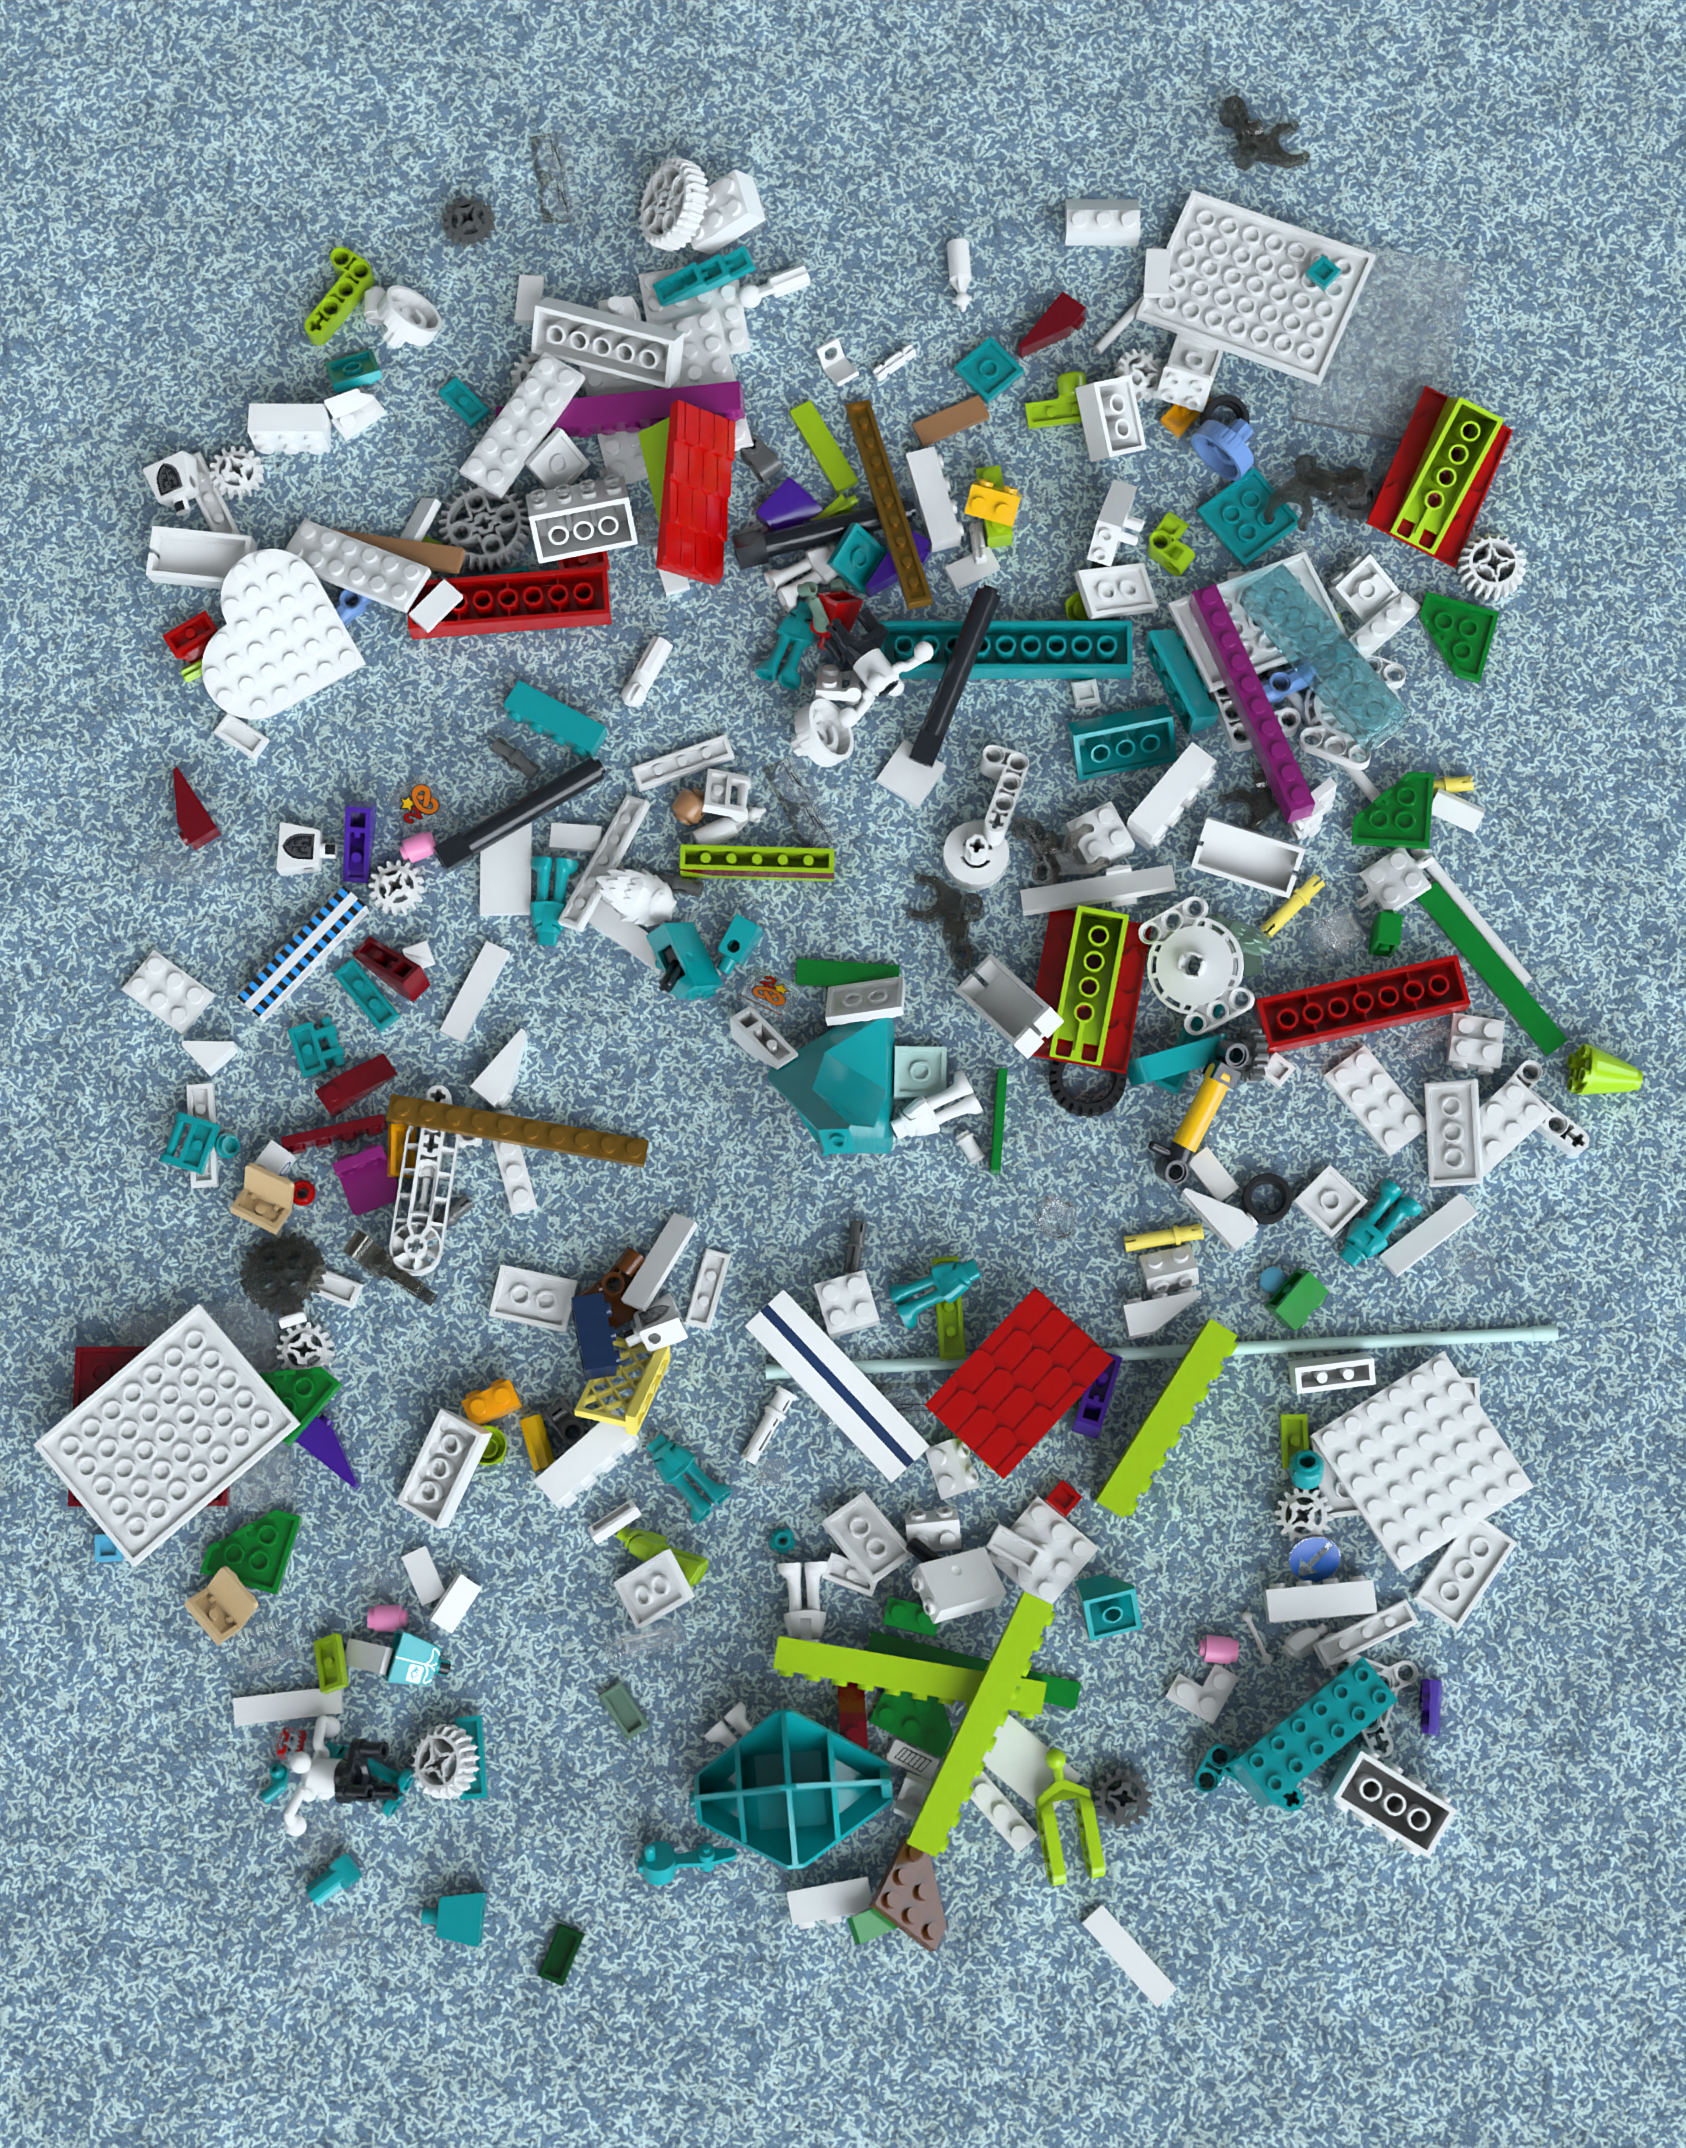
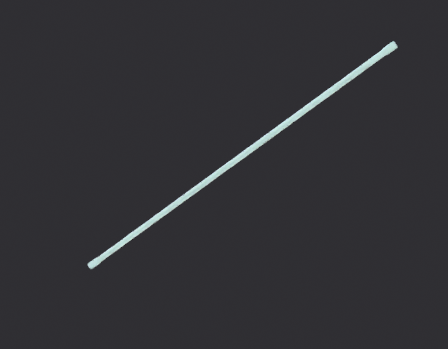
M1538 1325L1524 1328L1236 1342L1238 1346L1232 1355L1530 1340L1534 1342L1558 1340L1557 1325ZM1190 1344L1103 1348V1350L1123 1357L1122 1361L1182 1358ZM966 1355V1359L948 1361H940V1357L851 1362L863 1374L959 1369L971 1355ZM779 1363L765 1364L766 1380L791 1378Z

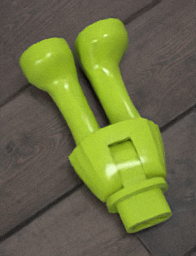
M627 1526L621 1528L616 1535L617 1539L625 1542L624 1547L629 1549L631 1554L644 1562L649 1561L667 1549H671L690 1588L700 1583L708 1568V1559L666 1544L668 1537L638 1528L632 1530Z

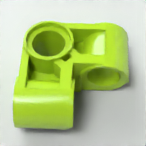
M1169 511L1151 534L1147 545V554L1170 574L1180 577L1196 556L1190 547L1179 541L1190 525ZM1154 543H1161L1164 545V548H1157Z

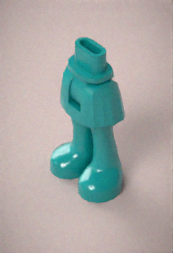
M799 601L796 608L792 609L777 626L775 633L778 639L771 654L766 660L760 662L755 669V674L760 679L769 682L775 681L782 657L788 644L793 646L779 673L778 681L785 688L791 690L799 689L801 677L797 672L798 664L805 648L812 646L815 634L810 630L813 614L807 603Z
M540 856L532 857L530 860V866L537 874L536 900L530 903V915L534 933L537 934V945L557 946V937L561 935V931L564 926L559 924L558 919L566 906L568 877L578 870L579 862L575 860L555 858L553 901H548L553 859Z
M1384 1178L1379 1185L1380 1196L1374 1206L1362 1219L1356 1217L1351 1224L1345 1239L1346 1241L1343 1243L1345 1247L1338 1254L1353 1268L1361 1260L1365 1261L1383 1250L1388 1245L1386 1238L1400 1221L1408 1216L1416 1217L1423 1210L1417 1201L1408 1195H1404L1378 1228L1373 1226L1403 1193L1394 1182L1387 1178Z
M973 1258L964 1263L960 1260L958 1262L937 1264L931 1266L932 1273L926 1277L904 1285L893 1283L888 1286L891 1298L897 1305L896 1309L908 1330L917 1325V1315L920 1312L945 1300L949 1304L965 1293L969 1286L973 1285L972 1281L982 1277ZM936 1285V1290L907 1302L910 1297Z
M662 1434L646 1447L653 1455L651 1459L654 1461V1466L665 1485L673 1484L690 1504V1517L695 1524H699L710 1515L713 1507L683 1477L684 1474L687 1473L698 1484L715 1506L723 1503L733 1492V1489L726 1483L717 1484L711 1480L695 1463L697 1456L678 1443L674 1444L672 1440L668 1441Z
M328 1741L326 1747L329 1750V1758L343 1759L350 1745L340 1744L338 1746ZM367 1758L371 1774L387 1783H398L400 1792L404 1794L409 1790L414 1779L412 1775L415 1771L409 1768L395 1771L376 1762L372 1758ZM393 1794L399 1797L396 1801L379 1800L382 1803L381 1811L385 1816L391 1818L404 1799V1796L401 1794Z

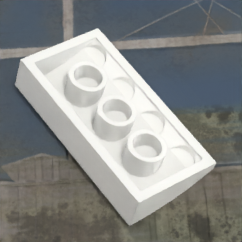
M443 1408L440 1409L396 1503L438 1529L449 1527L492 1433L462 1416Z

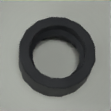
M1233 395L1215 397L1205 405L1203 413L1201 412L1200 414L1201 426L1205 421L1212 420V412L1216 407L1224 405L1234 411L1237 419L1241 418L1248 425L1250 424V414L1246 405L1241 399Z
M1272 1173L1259 1174L1253 1177L1245 1186L1241 1197L1242 1208L1245 1213L1251 1214L1259 1224H1275L1282 1220L1289 1212L1293 1201L1292 1190L1287 1181L1279 1175ZM1262 1184L1273 1185L1282 1194L1281 1207L1272 1214L1261 1213L1252 1204V1193L1256 1187Z

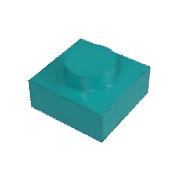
M1322 255L1306 271L1305 276L1325 291L1341 274V269Z

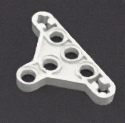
M1329 1633L1325 1635L1322 1639H1325L1335 1633ZM1356 1654L1342 1662L1349 1664L1362 1656ZM1365 1658L1379 1676L1387 1679L1388 1688L1396 1698L1399 1689L1412 1684L1418 1678V1669L1411 1661H1400L1388 1667ZM1340 1663L1330 1667L1333 1676L1338 1673L1337 1668ZM1402 1665H1407L1412 1669L1413 1674L1408 1681H1404L1398 1676V1669ZM1394 1705L1376 1719L1374 1727L1365 1728L1360 1732L1366 1746L1379 1754V1758L1387 1757L1393 1751L1394 1744L1387 1730V1725ZM1381 1728L1382 1733L1377 1735L1380 1741L1386 1740L1387 1746L1384 1747V1753L1380 1750L1375 1751L1374 1746L1377 1744L1374 1736L1368 1738L1367 1733L1375 1732Z

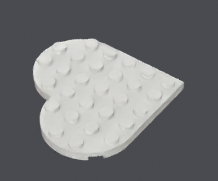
M263 549L244 556L230 569L221 590V608L227 625L217 631L211 638L202 659V677L205 687L214 702L223 710L244 719L257 720L269 718L366 665L365 660L315 572L301 558L284 550Z

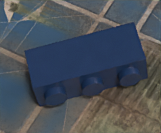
M603 1293L571 1297V1311L584 1381L616 1376L617 1366L621 1365L619 1350H614L613 1341H616V1332L614 1325L609 1326L608 1317L612 1316L610 1302H605Z

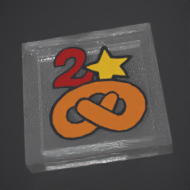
M428 772L384 797L407 837L422 831L426 833L454 816Z
M757 966L738 992L736 1000L782 1022L802 994L803 988Z

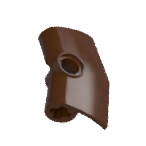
M627 1246L609 1273H606L601 1280L574 1297L603 1293L605 1302L609 1301L612 1316L608 1317L609 1326L614 1325L615 1330L632 1320L634 1313L639 1311L634 1307L624 1304L621 1298L639 1271L645 1258ZM612 1279H618L621 1282L620 1288L616 1291H609L607 1289V1284Z

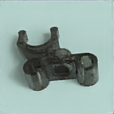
M1230 96L1225 100L1219 115V121L1223 126L1233 128L1239 144L1234 156L1236 167L1241 170H1249L1258 161L1290 169L1308 163L1310 158L1309 152L1304 151L1303 153L1292 155L1285 152L1279 144L1280 137L1297 133L1299 128L1298 121L1294 120L1289 123L1277 124L1272 129L1271 134L1267 136L1264 134L1261 119H1250L1243 99L1238 96Z
M1301 455L1294 463L1296 475L1270 495L1263 515L1267 522H1272L1274 513L1279 506L1288 502L1296 503L1303 508L1302 515L1297 520L1298 529L1306 531L1308 523L1314 515L1310 497L1313 496L1324 502H1331L1335 494L1350 499L1360 498L1366 492L1364 474L1357 467L1347 468L1342 474L1318 468L1316 459L1312 455Z
M1261 764L1260 770L1251 772L1257 794L1253 795L1246 790L1237 789L1218 797V803L1222 807L1231 802H1241L1247 805L1252 816L1248 824L1243 827L1257 831L1276 811L1282 813Z
M1017 817L1011 824L1012 835L1017 839L1027 840L1037 861V864L1032 869V877L1038 884H1059L1063 879V875H1094L1098 870L1110 864L1108 857L1099 856L1093 863L1086 864L1078 856V843L1084 835L1094 832L1092 824L1084 823L1078 829L1068 832L1064 839L1063 848L1058 835L1052 830L1045 832L1041 822L1036 818Z
M915 874V884L917 886L927 885L932 887L937 892L938 899L936 904L927 911L907 909V919L930 924L945 916L942 939L952 940L949 950L952 964L958 970L969 969L974 963V955L971 946L967 943L971 922L981 920L985 914L982 898L976 893H968L961 896L937 876ZM972 904L978 905V907L973 908V911L967 910V907L971 908ZM965 952L967 957L965 959H958L957 954Z
M358 1229L342 1250L344 1254L362 1266L361 1268L379 1281L384 1276L430 1307L438 1297L435 1293L424 1287L425 1284L406 1271L397 1268L393 1262L394 1257L376 1241Z

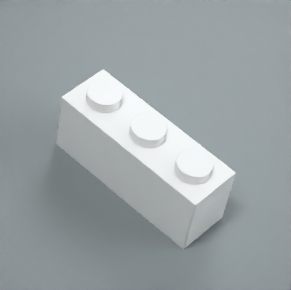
M1367 1352L1288 1361L1290 1387L1297 1394L1376 1384L1374 1358Z
M868 1876L787 1892L792 1926L798 1925L799 1930L815 1927L814 1921L824 1919L826 1925L842 1922L841 1916L851 1914L853 1916L871 1908L869 1905L872 1897Z

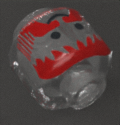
M286 1725L281 1730L276 1731L272 1743V1751L275 1752L278 1760L290 1762V1758L296 1752L302 1751L311 1756L313 1740H310V1733L307 1729Z

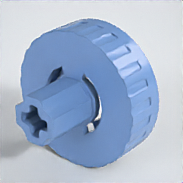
M1241 418L1235 419L1229 427L1215 420H1207L1191 437L1192 447L1199 458L1210 469L1227 480L1239 481L1254 464L1253 454L1245 443L1253 434V429Z

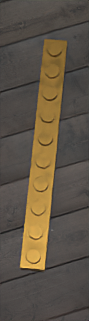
M870 399L845 404L847 417L907 609L911 610L932 605L930 589Z
M396 1094L390 1095L386 1115L387 1122L642 1168L645 1165L649 1140Z

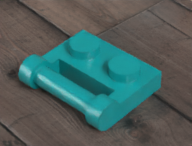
M176 1112L174 1117L176 1122L164 1154H160L158 1161L203 1175L221 1126ZM185 1125H191L180 1157L176 1158L174 1154Z

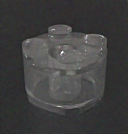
M1345 905L1337 907L1332 911L1331 915L1324 919L1323 917L1314 919L1309 924L1311 929L1306 935V938L1323 964H1326L1327 959L1330 963L1346 957L1355 951L1353 945L1358 941L1362 945L1367 939V935L1352 911L1347 909Z

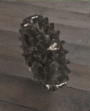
M282 1232L281 1237L277 1239L274 1234H271V1241L268 1242L265 1238H261L262 1246L253 1244L255 1252H246L249 1261L241 1262L245 1270L239 1271L243 1279L240 1281V1284L244 1289L246 1297H250L249 1299L253 1305L258 1303L260 1310L268 1307L269 1312L273 1313L276 1307H278L280 1313L283 1314L285 1307H289L294 1312L295 1304H299L303 1308L304 1299L313 1301L311 1293H320L316 1284H324L325 1282L321 1276L326 1274L323 1266L325 1261L321 1257L322 1254L319 1248H316L312 1240L308 1242L304 1235L298 1239L296 1233L293 1232L290 1238H287L285 1232ZM301 1257L298 1262H292L293 1259ZM275 1259L271 1264H266L268 1260ZM300 1281L298 1285L290 1286L293 1282ZM268 1283H274L271 1287L264 1288Z

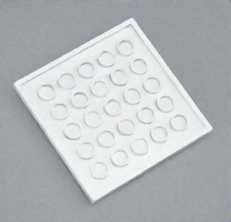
M717 309L661 325L685 332L680 378L670 388L736 381ZM579 365L581 373L586 378L584 386L587 397L667 389ZM746 414L745 419H738L735 422V451L743 447L754 446ZM623 431L616 432V434L610 436L597 434L607 476L624 475L626 484L648 478L638 436L639 432L628 433Z
M1444 1351L1310 1436L1399 1573L1534 1487Z

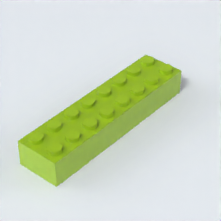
M1211 1318L1204 1322L1093 1499L1095 1503L1119 1518L1132 1516L1139 1504L1135 1501L1140 1493L1145 1494L1153 1482L1150 1478L1154 1470L1159 1471L1167 1460V1457L1164 1455L1168 1447L1170 1449L1175 1447L1182 1435L1178 1433L1181 1426L1190 1423L1196 1413L1192 1410L1196 1402L1202 1403L1210 1391L1206 1387L1209 1381L1218 1378L1224 1368L1221 1365L1224 1357H1231L1237 1348L1238 1343L1235 1340L1238 1335Z

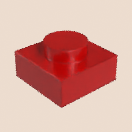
M1062 1479L1044 1502L1065 1518L1081 1500L1082 1496Z

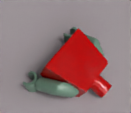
M841 578L831 580L833 592L818 593L817 598L815 596L817 593L816 583L810 581L797 586L798 594L801 597L808 596L809 598L807 603L813 614L810 630L820 635L817 647L825 651L827 649L824 648V643L833 637L826 629L827 624L832 626L831 621L839 618L850 634L856 620V615L859 613L863 603L862 599L847 592L850 589V585Z

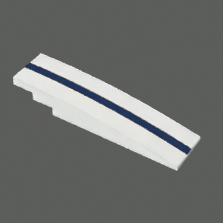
M784 1289L745 1325V1328L761 1343L790 1377L891 1483L930 1447Z

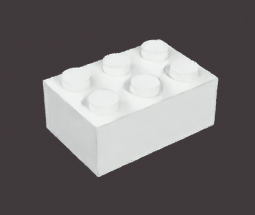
M735 169L707 187L709 190L706 192V196L709 199L705 201V206L707 207L703 212L705 218H701V227L696 229L697 235L691 236L692 249L712 255L766 220L753 177Z
M249 403L248 433L256 451L262 454L284 451L287 454L309 452L315 455L330 452L332 424L324 404Z

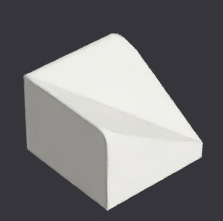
M422 941L402 949L404 956L420 965L422 969L436 964L427 941Z

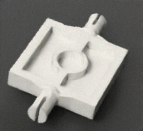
M1404 848L1395 849L1359 873L1360 878L1367 886L1368 893L1356 900V903L1361 910L1372 902L1377 903L1384 910H1399L1432 888L1422 869L1435 862L1433 856L1428 853L1416 861L1410 857Z

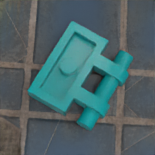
M330 1017L320 1020L323 1028L315 1030L312 1021L287 1029L304 1079L329 1071L326 1061L333 1060L336 1068L346 1065L343 1058L345 1052L343 1047L339 1045L336 1036L338 1031L336 1026L332 1024ZM324 1038L327 1039L330 1048L326 1051H322L319 1040Z

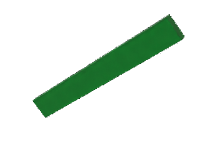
M1437 881L1431 885V889L1415 898L1546 1057L1568 1041Z
M871 1631L867 1648L869 1652L898 1657L901 1656L905 1648L932 1663L985 1671L989 1662L986 1659ZM1030 1670L1026 1677L1021 1676L1024 1679L1047 1682L1044 1703L1072 1710L1076 1709L1081 1683Z

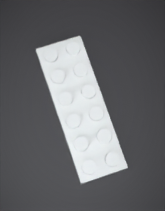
M543 352L459 470L461 475L501 499L525 466L524 462L535 452L586 380L585 376L548 353Z
M306 519L303 520L284 550L305 561L319 579L405 613L408 612L432 573L429 567Z

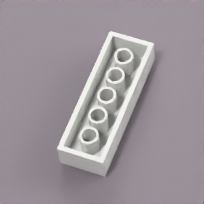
M545 297L535 305L531 353L542 355L543 352H546L558 360L670 388L680 378L685 332Z

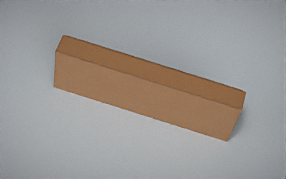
M977 395L913 423L912 428L922 448L990 419V414L980 395Z

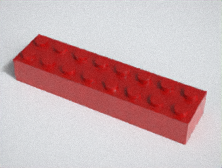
M607 566L447 578L445 580L462 594L463 599L429 633L409 616V613L444 579L427 580L407 612L408 630L412 640L612 624L609 574Z
M1456 954L1256 999L1253 1011L1258 1028H1262V1034L1266 1035L1265 1040L1268 1043L1267 1052L1271 1055L1275 1052H1285L1466 1011L1471 1002Z

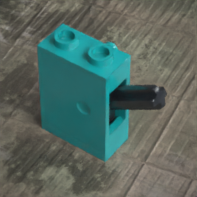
M693 922L663 923L646 935L657 958L655 965L658 969H662L664 973L659 981V989L661 991L665 990L674 994L676 999H688V1001L696 998H702L705 1000L716 994L715 990L723 986L722 980Z

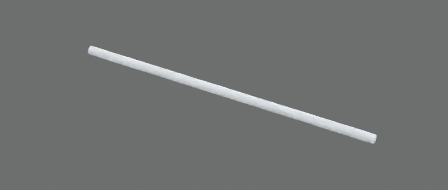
M1275 667L1267 672V676L1270 678L1272 674L1281 671ZM1276 685L1279 690H1283L1279 685ZM1298 692L1286 696V699L1306 722L1304 717L1305 700ZM1309 709V715L1311 720L1314 718L1313 710ZM1331 744L1328 750L1332 753H1339L1342 751V748L1337 744ZM1341 765L1372 803L1381 795L1362 770H1354ZM1409 848L1418 860L1429 853L1427 849ZM1435 860V862L1425 867L1520 983L1524 986L1533 979L1438 862Z

